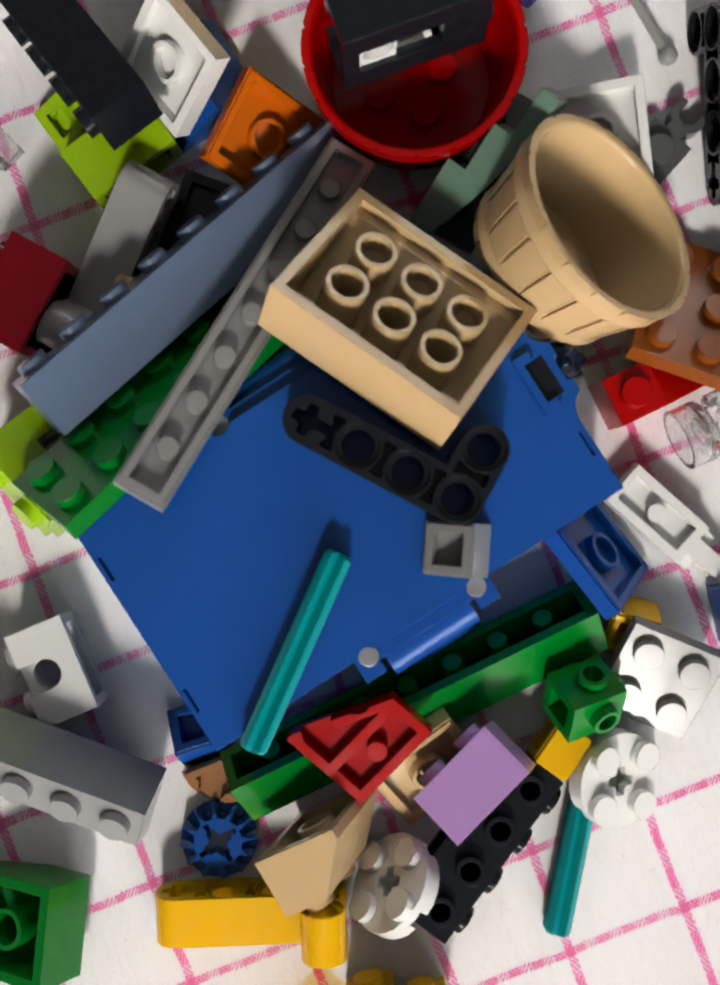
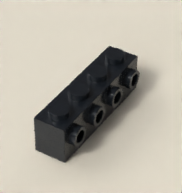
M0 0V3L9 14L2 22L21 47L28 42L32 44L25 49V52L44 77L53 71L55 75L48 82L67 107L77 102L79 107L72 113L92 139L101 133L115 151L163 114L140 76L77 0Z
M518 743L516 744L536 764L533 770L458 846L441 828L428 844L429 854L436 857L439 865V889L429 914L426 916L420 913L414 922L444 944L454 931L460 933L465 929L474 912L473 905L483 892L488 894L496 887L503 873L501 867L512 852L518 854L524 849L531 837L532 825L541 813L544 815L548 814L555 807L561 796L560 787L563 785L562 780L537 764L529 752Z

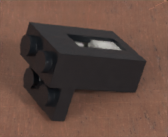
M324 0L327 16L331 17L334 24L326 27L327 43L344 90L358 87L484 42L489 20L494 16V0Z

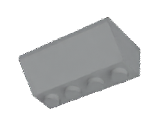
M0 706V796L10 803L24 804L51 814L59 821L72 822L97 831L110 840L124 841L134 846L141 841L149 828L167 768Z

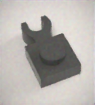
M686 98L678 100L669 110L665 118V125L656 117L649 124L653 178L657 180L659 185L691 150L682 140L691 139L705 125V115L700 116L691 125L685 124L681 120L680 112L689 102Z

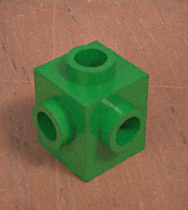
M598 655L581 662H570L561 669L548 673L541 706L569 743L595 732L598 734L606 733L619 724L628 691L621 677L617 673L612 672Z

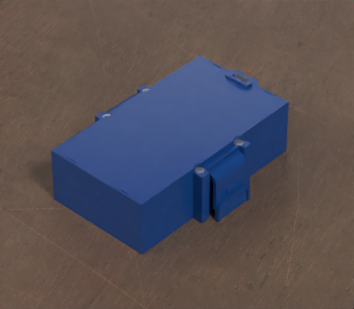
M478 262L473 264L474 267L484 273ZM522 332L439 451L284 344L243 382L163 513L125 493L78 537L216 751H219L243 735L325 550L333 549L347 555L351 559V565L289 705L353 663L367 684L387 672L384 657H386L397 674L410 666L420 664L466 634L481 621L470 601L482 610L501 598V595L488 576L481 579H466L422 574L426 520H444L296 443L287 435L283 428L282 416L288 403L300 395L311 394L321 397L445 463L456 440L463 431L480 424H490L501 429L506 434L510 443L508 461L481 512L474 520L468 522L491 525L488 575H490L624 488L578 418L576 398L580 389L572 377L562 373L556 363L557 353L549 341H536ZM313 406L308 413L299 410L295 417V420L301 424L299 433L302 436H306L307 432L312 429L326 435L328 439L321 446L328 451H332L335 434L346 421L336 417L333 428L323 423L317 417L318 407ZM354 431L344 439L342 450L349 461L363 463L373 455L374 442L367 433ZM484 434L473 436L467 447L470 459L480 466L490 463L496 452L493 440ZM401 457L392 466V479L398 487L404 489L412 488L421 480L422 467L412 457ZM452 483L443 490L441 504L448 513H460L469 505L470 493L462 483Z

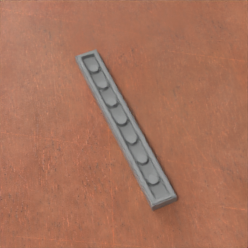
M332 137L114 478V486L161 513L165 511L272 337V334L258 325L270 284L359 188H364L377 163L336 138Z

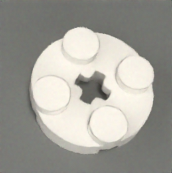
M614 727L606 733H595L589 739L594 743L589 747L568 780L569 794L574 806L581 809L584 817L605 829H621L633 824L637 819H648L653 815L657 805L655 794L659 783L660 752L657 746L646 741L638 734L619 727ZM619 769L620 776L614 786L609 785L610 778L615 777Z
M403 832L389 834L379 842H367L365 849L358 857L359 869L355 877L353 896L349 904V913L352 919L360 922L366 930L386 939H401L412 933L416 928L410 926V924L417 919L420 913L426 916L429 914L439 889V865L436 857L429 854L427 849L429 846L418 838ZM399 877L400 881L398 886L392 887L395 879Z

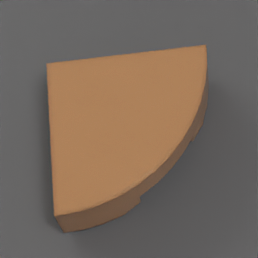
M220 754L187 766L182 771L184 778L194 790H199L209 797L219 799L220 802H238L230 793Z

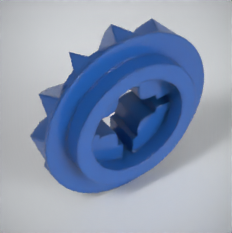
M214 799L200 804L188 815L182 828L180 847L183 848L187 865H193L201 872L203 877L209 875L220 876L223 880L229 875L243 872L255 856L259 838L257 825L243 807L236 802L225 803L220 802L219 799ZM209 828L211 830L214 829L218 834H222L225 831L229 832L235 828L227 841L229 853L220 846L205 850L211 839Z

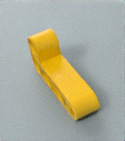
M262 877L168 882L155 890L157 942L163 947L175 949L301 944L304 964L315 969L334 968L342 965L348 957L346 883L343 880L337 885L333 891L335 898L322 910L310 914L306 909L286 917Z

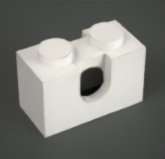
M72 609L4 638L7 645L4 655L8 667L15 675L22 673L29 691L24 693V704L31 718L54 726L98 707L109 698ZM45 659L52 660L59 666L61 670L59 682H51L44 676L42 666Z

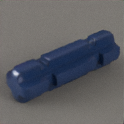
M550 343L557 353L556 363L562 373L576 380L582 378L584 373L581 368L588 364L587 358L570 344L561 346L557 343Z

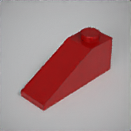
M637 363L589 386L588 389L608 430L625 426L704 385L642 363Z

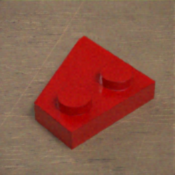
M391 691L295 725L288 731L286 740L362 804L432 733V724L398 694Z

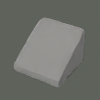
M426 520L422 574L466 579L486 578L489 571L491 525L482 523L455 525L445 521Z

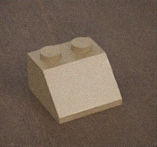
M378 789L362 804L348 792H344L300 812L254 863L286 917L306 909L310 914L322 910L335 898L333 891L337 885L355 871L354 862L367 844Z

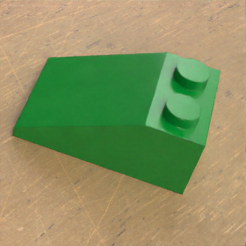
M0 861L1 982L10 985H59L80 975L90 875L54 865Z

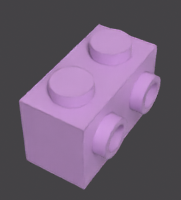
M493 720L482 729L473 723L453 743L459 750L454 758L447 765L439 758L418 779L424 788L414 800L457 846L536 766Z

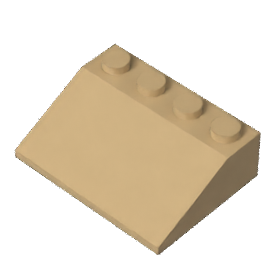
M359 188L270 284L258 325L439 451L538 310L372 195Z

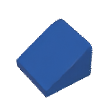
M187 705L167 711L175 756L184 765H191L219 755L221 751L229 748L228 744L219 751L215 750Z

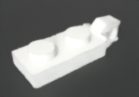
M632 463L618 479L624 488L603 502L671 563L677 564L683 570H686L692 564L705 576L711 575L715 578L720 573V555L708 546L714 538L708 531L710 527L637 463Z

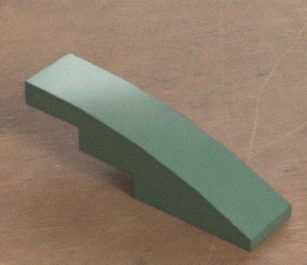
M542 87L515 130L506 123H494V126L490 129L470 162L462 156L448 157L409 222L429 236H432L460 218L482 199L485 191L498 180L516 156L521 143L535 131L544 119L559 114L568 103V100L553 89Z

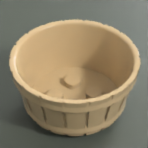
M566 113L556 114L554 117L552 115L544 119L535 131L521 143L516 156L498 180L485 191L475 213L473 237L474 245L477 246L475 250L478 261L484 273L538 310L526 329L543 340L547 339V342L549 341L550 343H557L561 346L565 344L578 346L587 345L599 338L631 328H642L674 314L681 308L685 301L684 297L688 293L690 283L688 271H690L687 246L684 243V235L676 214L672 210L671 204L659 183L652 177V173L632 150L628 149V146L606 128L603 129L598 123L579 115L576 117L574 114Z

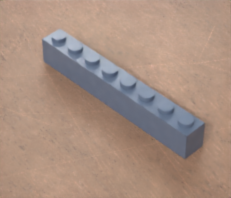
M308 121L298 127L286 138L290 147L279 156L273 151L259 160L250 169L254 177L242 188L236 182L220 193L213 200L218 208L204 219L201 214H198L179 228L176 234L181 240L167 252L161 246L146 256L137 265L142 273L127 285L123 280H120L106 290L98 298L103 306L87 319L83 314H80L66 324L58 332L62 341L46 354L41 348L26 358L16 368L21 376L12 385L56 432L66 436L241 281L330 139L334 137L350 147L348 142L328 121L317 126H313Z

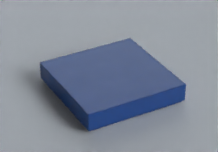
M600 503L544 539V542L605 621L621 612L649 569L648 565Z

